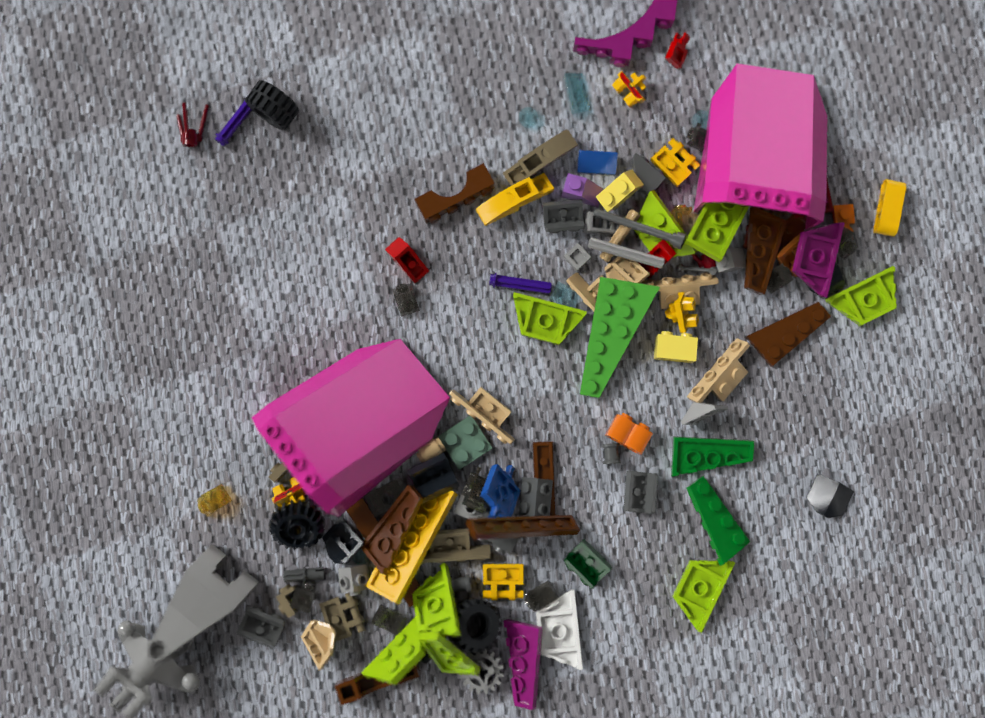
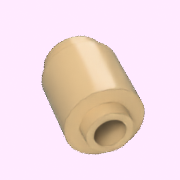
M436 437L420 448L416 455L421 463L442 454L446 451V448L439 437Z

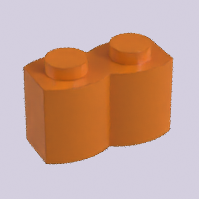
M625 413L621 415L616 414L605 436L642 455L653 435L649 431L650 427L643 423L638 425L632 422L633 418Z

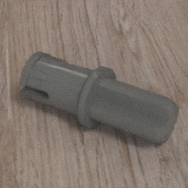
M324 566L316 568L303 567V569L284 571V582L304 581L306 583V581L324 580Z

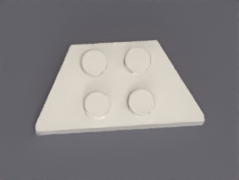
M571 589L536 612L537 626L543 627L541 655L583 670L575 591Z

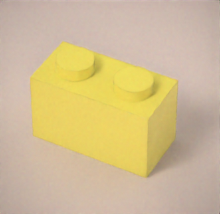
M633 170L623 172L599 193L596 198L604 209L610 212L617 209L644 184Z
M661 331V334L655 336L654 360L694 363L697 358L698 338L692 337L693 334L681 333V336L673 335V332Z

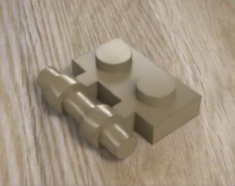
M350 593L345 594L347 599L345 603H342L338 596L319 604L325 623L330 624L335 630V642L352 636L350 627L356 626L358 633L366 630L363 623L365 622L364 617L360 615L357 606L359 604L358 600L354 596H350ZM350 608L353 619L349 621L344 611Z

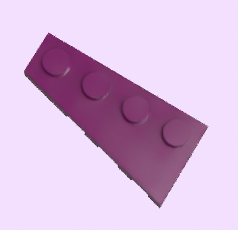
M505 619L503 622L504 628L507 629L506 645L509 646L510 652L508 661L509 667L512 668L513 678H511L514 705L534 710L537 703L543 627Z

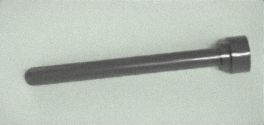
M601 209L594 210L596 217L669 241L674 248L681 250L684 244L686 234L680 232L671 234Z

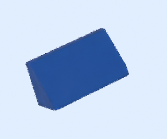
M579 150L577 173L616 175L618 152Z

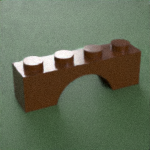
M484 163L466 172V184L458 194L444 197L431 190L414 199L426 224L429 222L431 224L441 219L442 215L446 213L448 215L453 214L458 210L459 206L463 204L466 206L476 201L475 198L481 195L485 197L493 192L492 189L495 188V183Z
M418 663L397 684L420 677L421 671ZM358 673L337 681L334 687L342 706L392 684L380 682L371 677L368 679L362 673Z

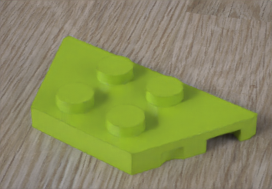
M654 190L650 191L639 213L640 217L636 222L671 234L678 232L686 234ZM634 230L649 252L663 240ZM666 241L677 253L674 257L691 255L698 252V250L685 243L680 250L674 248L669 241Z
M893 265L825 300L858 326L864 325L897 308L895 298L896 283H894L893 274L895 267Z
M516 292L513 293L520 333L522 336L560 345L587 314V311Z
M689 560L672 597L698 632L702 633L735 562L728 561L720 566L717 560Z
M444 562L439 566L441 568L434 577L430 575L424 584L412 594L417 628L419 632L435 631L441 635L460 636L461 632L449 567Z
M416 617L361 672L366 678L370 679L371 677L380 682L396 685L425 655V648L418 640L421 632L418 631Z

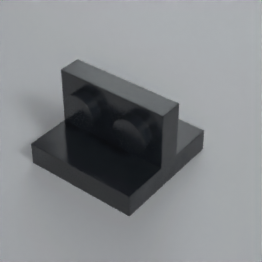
M444 453L407 470L416 490L424 498L423 504L459 487L458 481Z

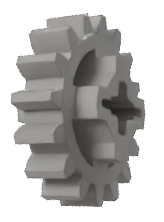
M486 648L484 652L477 651L476 654L468 652L472 661L476 659V664L480 667L481 663V666L486 671L484 679L480 672L479 675L460 674V678H466L463 685L470 684L469 691L476 688L477 694H480L481 690L488 694V688L495 691L494 684H501L498 677H504V673L499 671L504 668L503 664H498L501 658H494L495 652L492 651L488 654ZM483 658L489 659L492 663L488 664ZM495 673L494 678L488 683L489 676ZM472 679H477L481 684L475 683Z

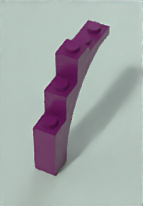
M653 0L651 6L638 21L615 35L600 39L575 37L573 52H577L579 55L595 54L600 58L610 56V64H614L615 67L623 68L629 66L633 45H636L638 48L650 47L653 41L655 26L660 29L672 28L675 21L677 0Z

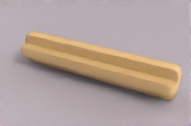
M631 209L625 218L637 221L640 214ZM620 225L609 243L621 245L631 228ZM605 252L600 254V258L606 262H609L613 257L612 254Z

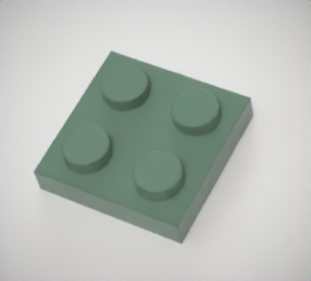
M468 416L438 436L459 470L492 449V446L471 416Z

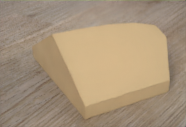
M619 256L605 267L606 277L611 279L641 283L650 275L638 262Z
M311 620L301 638L317 668L322 670L334 652L335 630L328 623Z

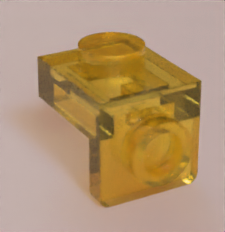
M677 205L670 213L684 231L682 216L689 215L692 212V207Z
M221 484L201 495L197 500V506L202 514L205 513L209 517L213 512L231 503L232 499Z

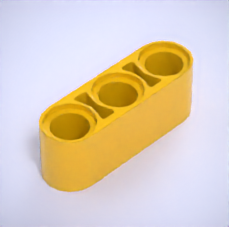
M889 179L883 181L874 222V233L890 237L896 236L902 214L906 183Z

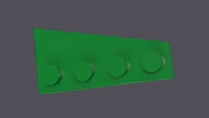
M673 436L671 476L674 477L685 473L751 462L754 455V441Z
M701 476L686 489L696 512H699L702 518L701 524L704 530L708 532L711 539L709 541L712 549H715L718 555L717 561L721 566L749 544L750 541L705 477Z

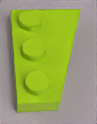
M435 631L420 633L418 640L442 673L479 675L481 667L443 635Z

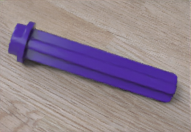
M245 101L221 132L215 134V140L222 146L229 144L228 140L251 112Z
M496 272L490 275L489 285L493 286V288L497 286L546 294L551 293L552 283L502 276L497 275Z

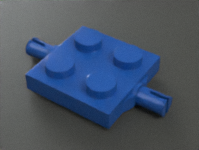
M498 464L491 466L481 492L482 498L491 507L488 518H496L497 516L512 517L521 490L512 479L515 470L512 465H508L506 471Z

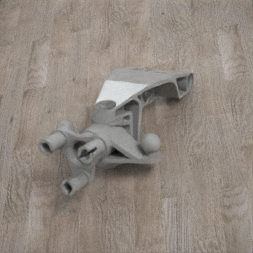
M213 544L210 545L185 571L153 639L150 641L146 639L145 626L129 620L120 623L117 631L118 636L132 663L128 668L111 666L106 671L107 674L93 690L104 698L115 683L120 682L123 690L109 705L120 713L133 698V701L121 712L126 718H135L144 706L150 704L152 698L149 686L154 682L187 693L195 692L200 685V679L193 665L178 666L173 660L190 648L196 635L223 617L236 611L258 586L259 581L243 570L235 582L232 581L229 584L216 573L226 562L228 556Z

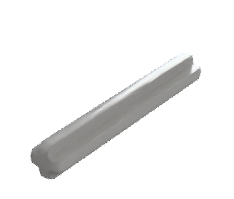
M590 238L588 243L589 248L660 269L663 268L665 263L664 258L596 238Z

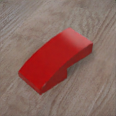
M661 240L647 254L664 258L665 265L677 253L665 240ZM638 262L650 274L647 277L648 279L660 270V268Z

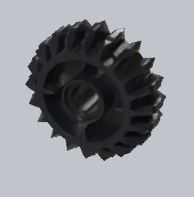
M301 499L298 503H294L293 500H291L290 504L284 502L282 507L278 506L276 512H273L269 523L270 535H273L274 541H278L279 546L285 545L286 549L292 547L294 551L296 548H300L303 551L305 546L311 548L312 544L317 545L319 539H322L325 531V518L322 516L321 510H317L316 505L310 506L309 501L305 504L302 503Z

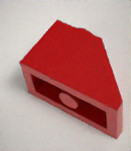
M398 237L385 249L393 261L415 284L429 272L410 245L402 238Z

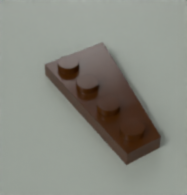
M756 207L750 208L744 288L764 295L787 221Z
M816 302L745 338L772 367L826 322L831 315L819 302Z
M408 485L364 540L365 545L361 548L383 575H387L424 501V498L411 485Z

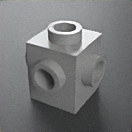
M366 564L338 568L341 593H350V596L362 594V590L369 589L365 586L369 580Z

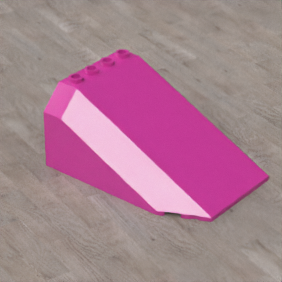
M737 63L711 99L694 212L698 213L706 203H733L807 215L805 230H811L824 220L827 186V113L815 77L810 74Z
M396 339L355 350L267 404L252 417V420L259 433L306 493L327 514L339 517L432 440L450 397L401 339Z

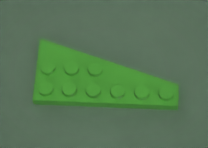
M600 277L580 390L581 395L600 398L660 287Z

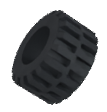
M259 80L245 99V102L253 112L272 126L281 130H286L299 113L298 106L289 96L266 81Z
M467 598V600H460V604L455 605L461 635L448 636L450 641H454L453 644L456 647H460V649L475 653L477 651L484 652L485 648H492L491 643H497L498 639L496 637L497 635L501 636L502 632L499 631V627H502V622H499L501 618L500 613H496L498 609L495 606H491L492 603L480 599ZM477 613L481 620V627L479 632L471 637L467 632V622L473 614Z

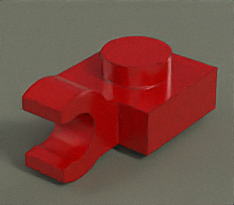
M684 32L683 36L679 33L675 34L674 41L671 42L665 57L676 69L682 68L688 53L685 47L690 40V36L686 32Z

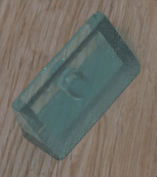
M565 73L563 79L571 114L590 111L583 74Z

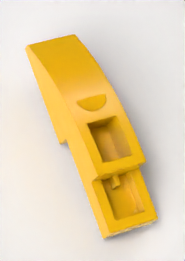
M545 173L532 179L528 177L476 208V212L486 226L519 211L520 207L552 193L554 187Z

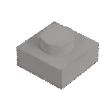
M577 243L563 258L578 271L591 259V256Z

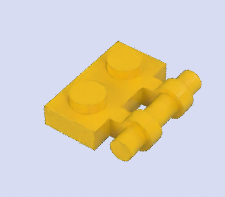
M673 137L668 142L672 149L669 150L664 145L651 157L650 161L678 187L692 173L687 167L690 165L696 170L700 164L695 160L696 157L693 154L690 155L683 148L684 145L681 142L678 143ZM678 153L685 161L682 163L675 154Z
M523 563L483 564V585H491V590H483V598H491V601H497V598H509V600L523 598V590H515V585H523ZM497 585H509V590H497Z

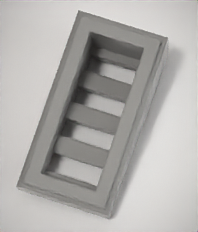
M590 211L584 214L583 222L585 228L583 233L614 235L616 232L614 230V222L610 221L609 229H607V220L602 219L601 228H599V219L602 218L596 217L594 212Z

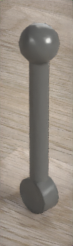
M678 264L676 267L679 272L689 270L709 272L711 275L717 273V268L714 266L711 268H699Z

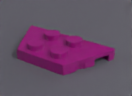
M837 222L803 231L800 234L792 272L820 297H828L844 222Z

